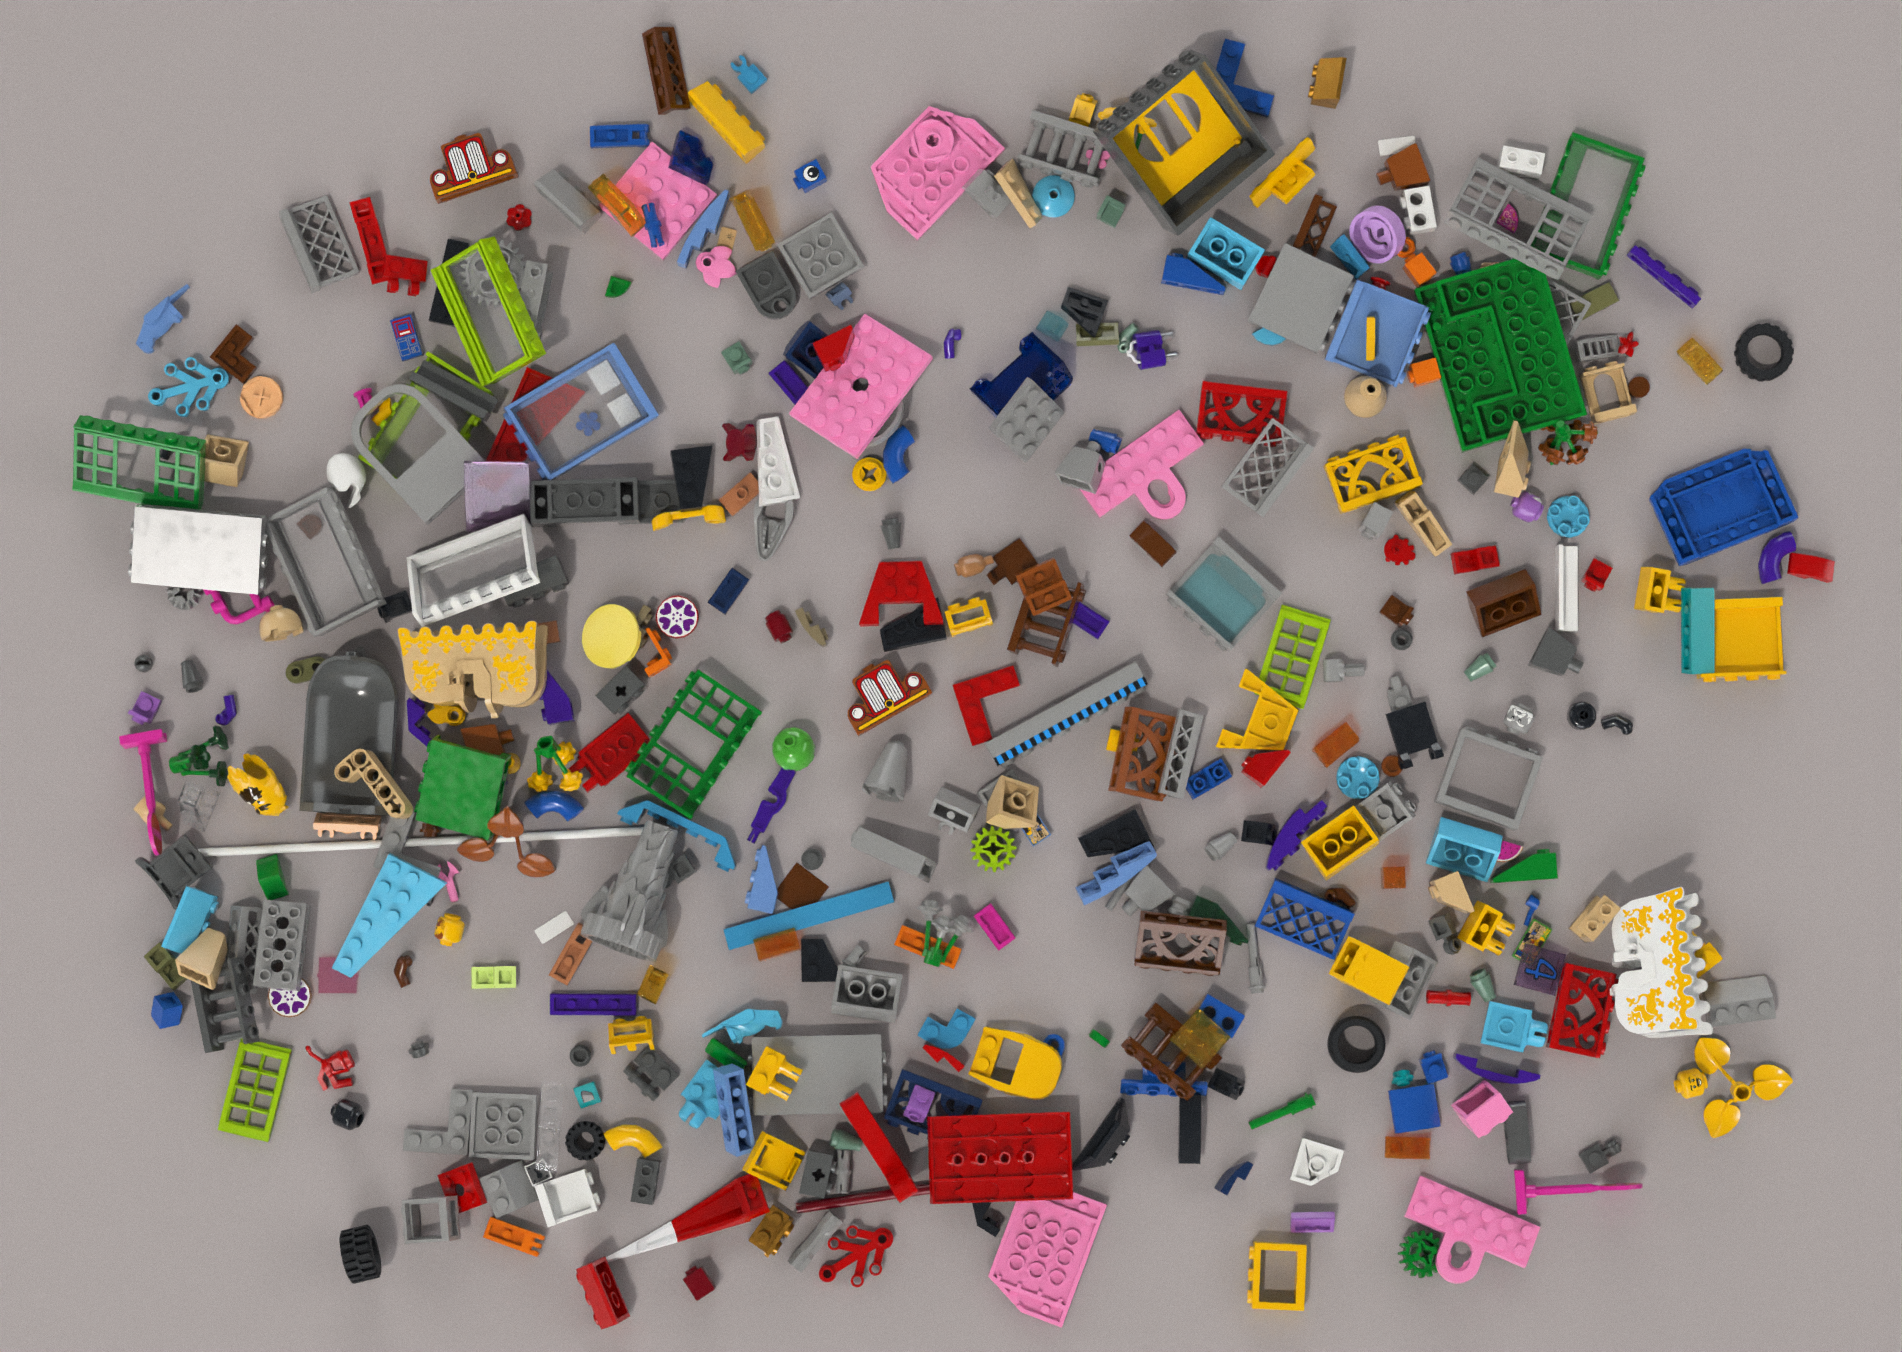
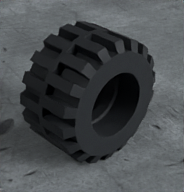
M367 1224L342 1230L339 1238L340 1252L349 1280L355 1284L379 1278L381 1275V1258L377 1240L371 1227Z

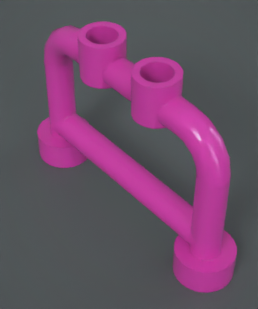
M203 589L207 596L211 594L214 602L210 603L216 615L220 613L223 619L230 624L237 625L265 611L270 612V607L275 606L269 595L261 599L259 594H249L255 607L238 616H233L230 614L228 606L219 591Z

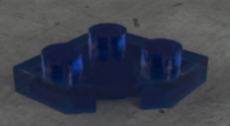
M682 130L676 134L668 168L706 185L710 180L713 163L709 157L706 158L699 138Z

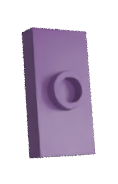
M1291 1212L1290 1232H1334L1335 1213Z

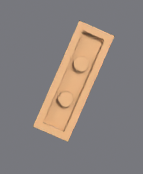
M317 813L313 827L315 830H318L319 837H322L323 830H328L332 838L335 831L346 834L361 832L360 836L362 839H365L366 832H371L375 840L381 825V816Z

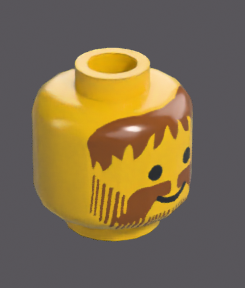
M445 913L444 916H440L437 920L434 936L440 940V944L452 946L453 943L461 941L465 923L461 920L460 916Z

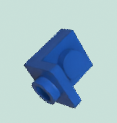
M1435 1050L1423 1054L1424 1058L1419 1059L1427 1084L1448 1078L1442 1060V1053H1436Z

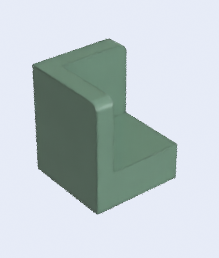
M1107 195L1097 213L1096 219L1115 228L1126 205Z

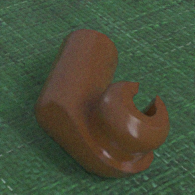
M1330 888L1324 895L1327 901L1342 902L1348 909H1351L1357 903L1343 888Z
M408 955L400 956L394 968V974L401 988L411 984L406 974L407 968L412 965V958Z

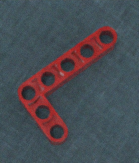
M857 1092L839 1103L884 1174L899 1203L917 1193L918 1189L910 1173L860 1094Z

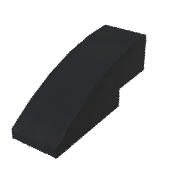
M1195 1093L1188 1101L1179 1097V1164H1200L1201 1094Z

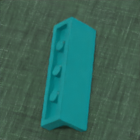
M1681 588V673H1714V588Z

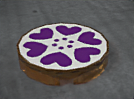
M301 978L300 992L269 989L268 992L269 1004L273 1011L284 1017H295L307 1010L312 999L309 984L303 978Z

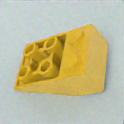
M1348 936L1328 974L1340 982L1390 1005L1409 966Z

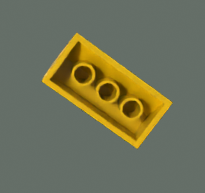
M707 81L691 89L688 92L690 103L746 164L765 148L763 142L765 138L758 130L754 132L749 127L751 123L744 115L739 116L736 113V106L731 100L728 99L726 101L721 96L723 92L716 84L711 85Z

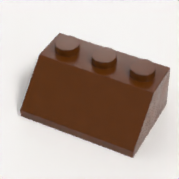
M1526 569L1466 591L1470 610L1482 638L1542 615L1535 583Z

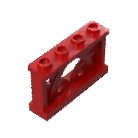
M1202 381L1196 434L1200 435L1202 439H1213L1214 436L1221 437V440L1226 442H1234V439L1243 440L1242 443L1253 444L1262 432L1261 429L1268 424L1263 421L1265 418L1270 420L1274 418L1282 425L1284 424L1287 391ZM1206 393L1212 394L1215 408L1205 410ZM1229 396L1233 399L1231 405L1222 406V404H1227L1225 397ZM1242 397L1246 398L1248 408L1258 416L1246 425L1239 427L1229 418L1225 411L1233 409ZM1254 400L1261 402V405L1257 407L1263 408L1262 411L1253 407L1252 403ZM1274 401L1280 402L1278 419L1268 414ZM1212 412H1217L1218 414L1211 419V421L1215 420L1218 422L1216 428H1209L1205 424V417ZM1224 425H1226L1231 431H1226L1222 429L1224 428ZM1276 426L1274 433L1269 435V440L1282 438L1279 427ZM1255 428L1256 434L1247 433ZM1266 434L1261 441L1267 440ZM1282 440L1270 442V447H1276V444H1280Z
M1569 963L1562 964L1546 1043L1547 1048L1599 1059L1600 1055H1604L1606 1049V1042H1603L1605 1033L1608 1034L1610 1029L1608 1016L1609 1012H1613L1615 1000H1612L1609 989L1612 988V985L1618 984L1617 974ZM1573 971L1591 974L1585 983L1572 976ZM1597 977L1602 978L1606 983L1605 990L1599 992L1597 990L1599 984H1595L1590 989L1588 987L1590 982ZM1579 989L1581 990L1577 998L1573 999L1570 997L1569 993L1571 990H1574L1576 994ZM1586 995L1596 1014L1588 1022L1578 1027L1576 1017L1566 1010V1005L1576 1004ZM1598 998H1604L1603 1005H1601ZM1566 1018L1572 1020L1573 1029H1571V1024L1569 1026L1564 1025ZM1599 1023L1597 1031L1592 1029ZM1582 1034L1583 1040L1587 1043V1037L1592 1035L1595 1040L1594 1045L1589 1049L1583 1048L1579 1043L1578 1035ZM1574 1037L1576 1048L1560 1045L1559 1039Z

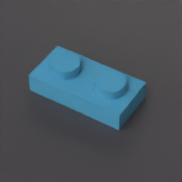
M1345 235L1339 237L1330 246L1349 273L1354 275L1353 278L1355 280L1360 278L1370 268L1366 260L1358 253L1353 243Z

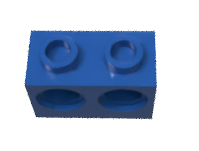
M1206 994L1194 1017L1197 1018L1196 1023L1206 1029L1208 1026L1216 1029L1215 1034L1226 1040L1227 1037L1233 1038L1245 1015ZM1207 1006H1211L1215 1010V1014L1211 1019H1207L1203 1015V1010ZM1226 1017H1230L1233 1020V1027L1229 1030L1222 1027V1020Z

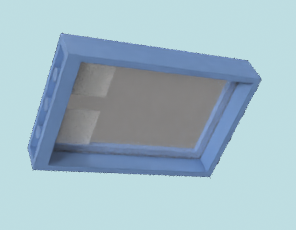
M615 343L610 344L504 407L505 414H503L509 426L512 424L516 429L514 435L520 444L524 442L528 450L525 453L531 462L535 461L539 468L536 470L542 480H555L657 419L659 416Z

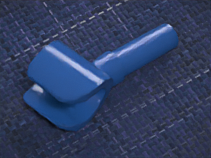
M1530 895L1525 902L1530 907L1524 921L1526 926H1529L1532 915L1540 904L1538 898Z

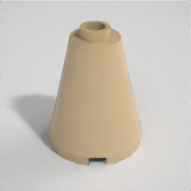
M1364 375L1354 378L1347 385L1344 400L1348 409L1355 416L1369 418L1377 415L1384 408L1387 393L1384 385L1378 379Z

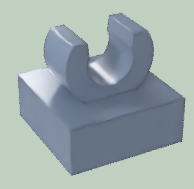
M843 282L825 294L828 300L840 310L844 309L841 305L844 299L853 303V299L850 297L852 292Z

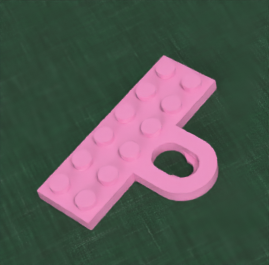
M1178 410L1105 461V468L1096 494L1079 490L1099 518L1135 494L1152 517L1160 520L1172 519L1182 511L1186 496L1182 485L1170 468L1199 449L1204 443L1181 411ZM1161 480L1167 484L1170 496L1168 504L1162 505L1158 500L1150 497L1148 485L1152 481Z
M1420 1176L1417 1180L1404 1215L1406 1218L1444 1234L1436 1254L1435 1265L1441 1277L1454 1284L1465 1283L1476 1275L1485 1252L1525 1268L1540 1229L1537 1225L1423 1176ZM1455 1242H1464L1470 1248V1258L1463 1263L1462 1267L1455 1268L1451 1264V1248Z

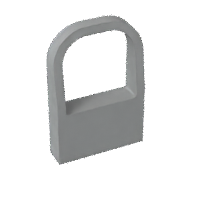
M396 384L380 390L357 412L353 419L351 435L356 449L427 525L491 467L432 403L414 387ZM404 394L419 401L447 433L398 479H395L367 449L362 440L361 431L365 419L380 404L393 395Z

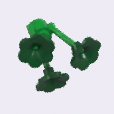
M213 726L214 736L209 738L207 742L193 745L190 750L169 759V767L172 773H181L182 776L205 775L210 778H216L217 786H225L228 775L225 761H218L216 769H210L209 771L199 770H205L209 767L208 762L211 756L207 752L206 747L219 744L221 749H229L228 739L223 733L220 726ZM192 763L194 765V768L197 770H189L192 766Z

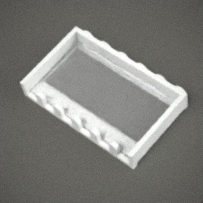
M524 514L406 557L412 614L422 627L540 583L532 535L533 527Z

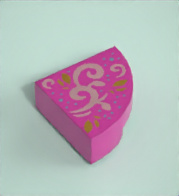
M1508 204L1496 223L1514 234L1518 226V216L1514 208Z

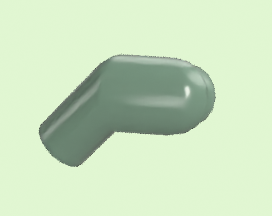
M1132 322L1119 334V345H1117L1119 352L1126 353L1130 349L1132 336L1139 331L1135 323Z

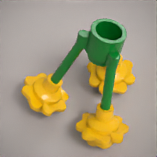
M551 735L540 738L537 742V748H534L537 771L527 778L528 787L541 792L548 790V787L553 784V780H551L552 775L542 771V755L545 758H553L555 764L561 768L563 778L559 785L560 789L570 792L577 790L582 783L583 774L579 773V771L571 773L565 767L568 762L574 760L573 754L576 753V749L572 747V743L562 741L558 745Z

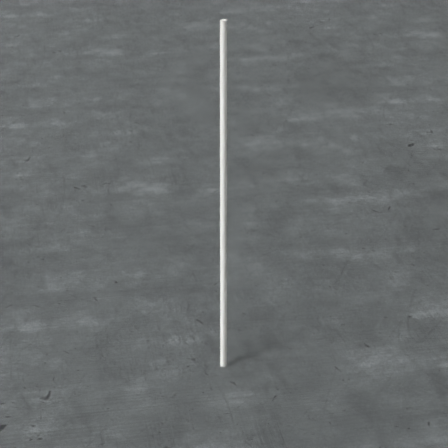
M644 827L526 832L519 836V840L538 841L639 836ZM465 835L407 838L404 847L456 845L478 837ZM499 835L495 843L516 842L515 837L505 838ZM493 837L490 840H486L487 843H490ZM382 840L200 848L198 850L204 857L375 849L380 848Z

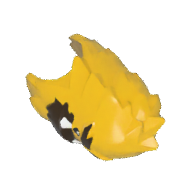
M255 754L243 755L244 761L242 765L245 772L238 767L235 769L232 766H228L227 778L233 790L246 803L252 805L257 814L279 816L281 812L289 808L286 805L287 796L282 784L279 783L274 771L259 756Z

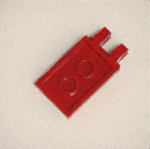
M627 713L579 751V756L577 757L579 760L569 767V770L573 773L575 771L581 772L586 768L592 775L590 779L582 784L587 793L598 784L601 787L603 785L607 786L625 771L631 760L634 762L639 757L637 751L643 742L647 744L650 739L631 715Z

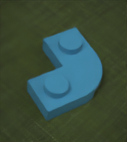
M958 1008L947 1027L927 1017L917 1036L939 1048H954L963 1042L975 1018Z

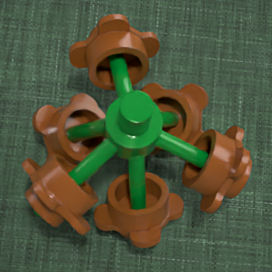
M1562 420L1558 421L1556 425L1541 429L1542 431L1545 429L1549 432L1555 431L1556 436L1555 438H1547L1544 444L1538 446V449L1543 452L1542 456L1547 458L1546 462L1550 463V465H1558L1560 462H1566L1567 465L1572 463L1575 465L1580 464L1585 460V455L1589 450L1588 448L1583 449L1581 445H1574L1580 439L1593 444V439H1596L1598 434L1597 426H1594L1592 421H1589L1588 424H1583V426H1581L1582 422L1580 420H1574L1573 423L1568 425ZM1562 442H1567L1570 447L1566 453L1569 458L1567 461L1563 459Z

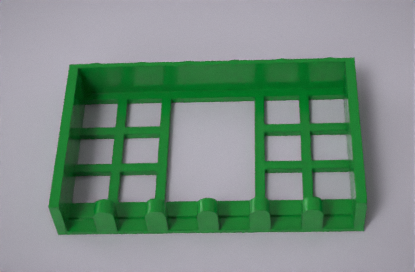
M80 415L73 426V491L139 504L201 509L204 502L206 440L194 436L178 435L174 432H163L153 428L138 427L133 424L93 418L88 415ZM84 434L93 435V447L84 445ZM98 437L113 439V451L98 448ZM118 441L155 448L154 493L143 491L141 488L131 489L117 484ZM160 449L174 451L175 463L161 461ZM84 451L93 452V464L83 462ZM180 453L194 455L195 467L181 465ZM98 454L113 456V468L98 465ZM160 466L175 469L174 480L160 478ZM83 468L93 469L92 481L83 479ZM180 470L195 473L194 484L179 481ZM98 471L112 473V485L101 483L100 480H97ZM159 483L173 485L174 497L166 496L159 492ZM179 487L193 489L194 501L186 500L184 497L179 496Z
M698 669L696 672L691 671L685 679V682L688 684L684 690L679 688L673 697V700L676 702L672 708L667 706L661 715V718L664 720L660 726L655 724L649 733L651 739L647 744L643 742L637 751L639 757L635 762L631 760L625 769L628 772L627 778L689 819H692L694 812L703 802L704 797L715 784L716 779L727 766L728 761L739 748L746 734L751 730L753 723L762 714V711ZM699 677L713 685L705 699L691 690ZM717 688L730 696L722 710L709 702ZM688 694L702 702L694 715L680 707ZM734 699L747 707L739 721L725 713ZM705 705L719 713L711 726L697 718ZM677 710L724 741L704 773H701L656 743ZM722 716L736 724L727 738L714 730ZM653 746L667 754L659 768L645 760ZM670 758L684 766L676 779L662 771ZM642 763L655 771L647 785L634 777ZM687 769L701 777L693 790L679 782ZM659 774L672 782L664 796L651 788ZM676 786L689 793L681 807L668 800Z

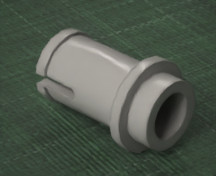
M856 945L847 959L842 960V965L856 967L864 956L867 955V952Z

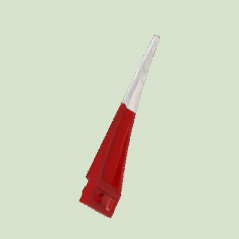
M747 1174L733 1180L677 1218L606 1257L607 1262L747 1223L753 1218L770 1212L759 1178Z

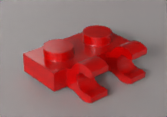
M384 255L382 277H388L387 292H398V279L409 281L408 296L416 297V295H419V282H426L428 261Z

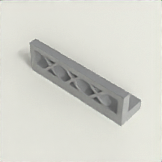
M1178 709L1158 793L1173 798H1184L1203 715ZM1183 715L1187 716L1184 728L1181 724ZM1182 736L1180 748L1178 749L1176 742ZM1177 757L1175 768L1173 770L1171 763L1172 760ZM1172 778L1170 789L1165 790L1167 780Z
M231 906L227 941L228 952L225 967L228 966L227 959L243 957L244 961L245 957L250 954L253 959L252 964L248 968L246 966V976L251 980L250 994H257V987L253 986L263 908ZM249 911L257 912L256 921L252 925L248 921ZM250 933L254 936V943L251 946L246 942V938ZM230 975L224 976L223 990L232 988Z

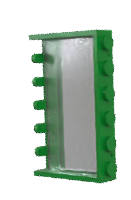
M1572 132L1568 139L1549 193L1592 214L1566 268L1599 280L1608 273L1610 263L1607 262L1609 256H1613L1618 244L1614 242L1617 236H1621L1625 224H1622V220L1630 212L1632 205L1629 204L1631 196L1635 197L1639 185L1636 184L1638 177H1642L1646 165H1643L1645 158ZM1552 209L1548 211L1546 218L1560 224L1563 214ZM1570 219L1566 221L1564 227L1578 233L1583 224ZM1544 222L1538 232L1550 238H1553L1557 231L1556 228ZM1561 231L1556 241L1571 248L1575 238ZM1535 236L1530 246L1545 253L1550 243ZM1553 246L1549 253L1550 256L1562 262L1568 252L1556 246Z

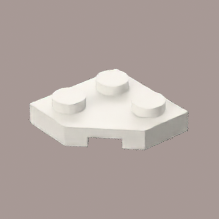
M1302 1138L1290 1180L1312 1186L1320 1180L1338 1172L1344 1150Z

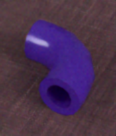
M1790 531L1772 538L1761 551L1758 562L1761 584L1782 578L1780 573L1781 559L1785 555L1796 551L1795 539Z

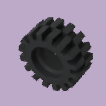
M589 1121L574 1124L568 1130L565 1137L567 1151L578 1160L586 1161L597 1157L604 1149L605 1138L604 1132L601 1130L602 1128L596 1125V1123ZM588 1132L593 1136L594 1142L589 1149H582L578 1146L577 1138L579 1134Z

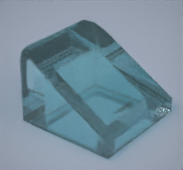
M1046 311L1036 329L1058 342L1067 329L1068 323L1063 318Z

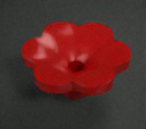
M517 204L515 208L508 209L506 222L509 226L514 227L516 231H521L524 227L531 225L530 218L532 212L530 209H525L522 204Z

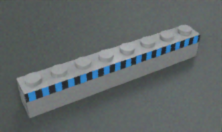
M1135 661L985 743V746L996 766L1002 765L1005 768L1014 763L1013 758L1019 755L1023 758L1031 754L1033 747L1037 745L1044 747L1051 743L1052 740L1050 738L1058 734L1059 737H1062L1071 732L1069 728L1075 724L1080 727L1089 722L1088 717L1094 714L1098 717L1108 712L1107 707L1115 704L1117 707L1127 701L1125 697L1132 693L1134 696L1146 691L1144 687L1148 683Z

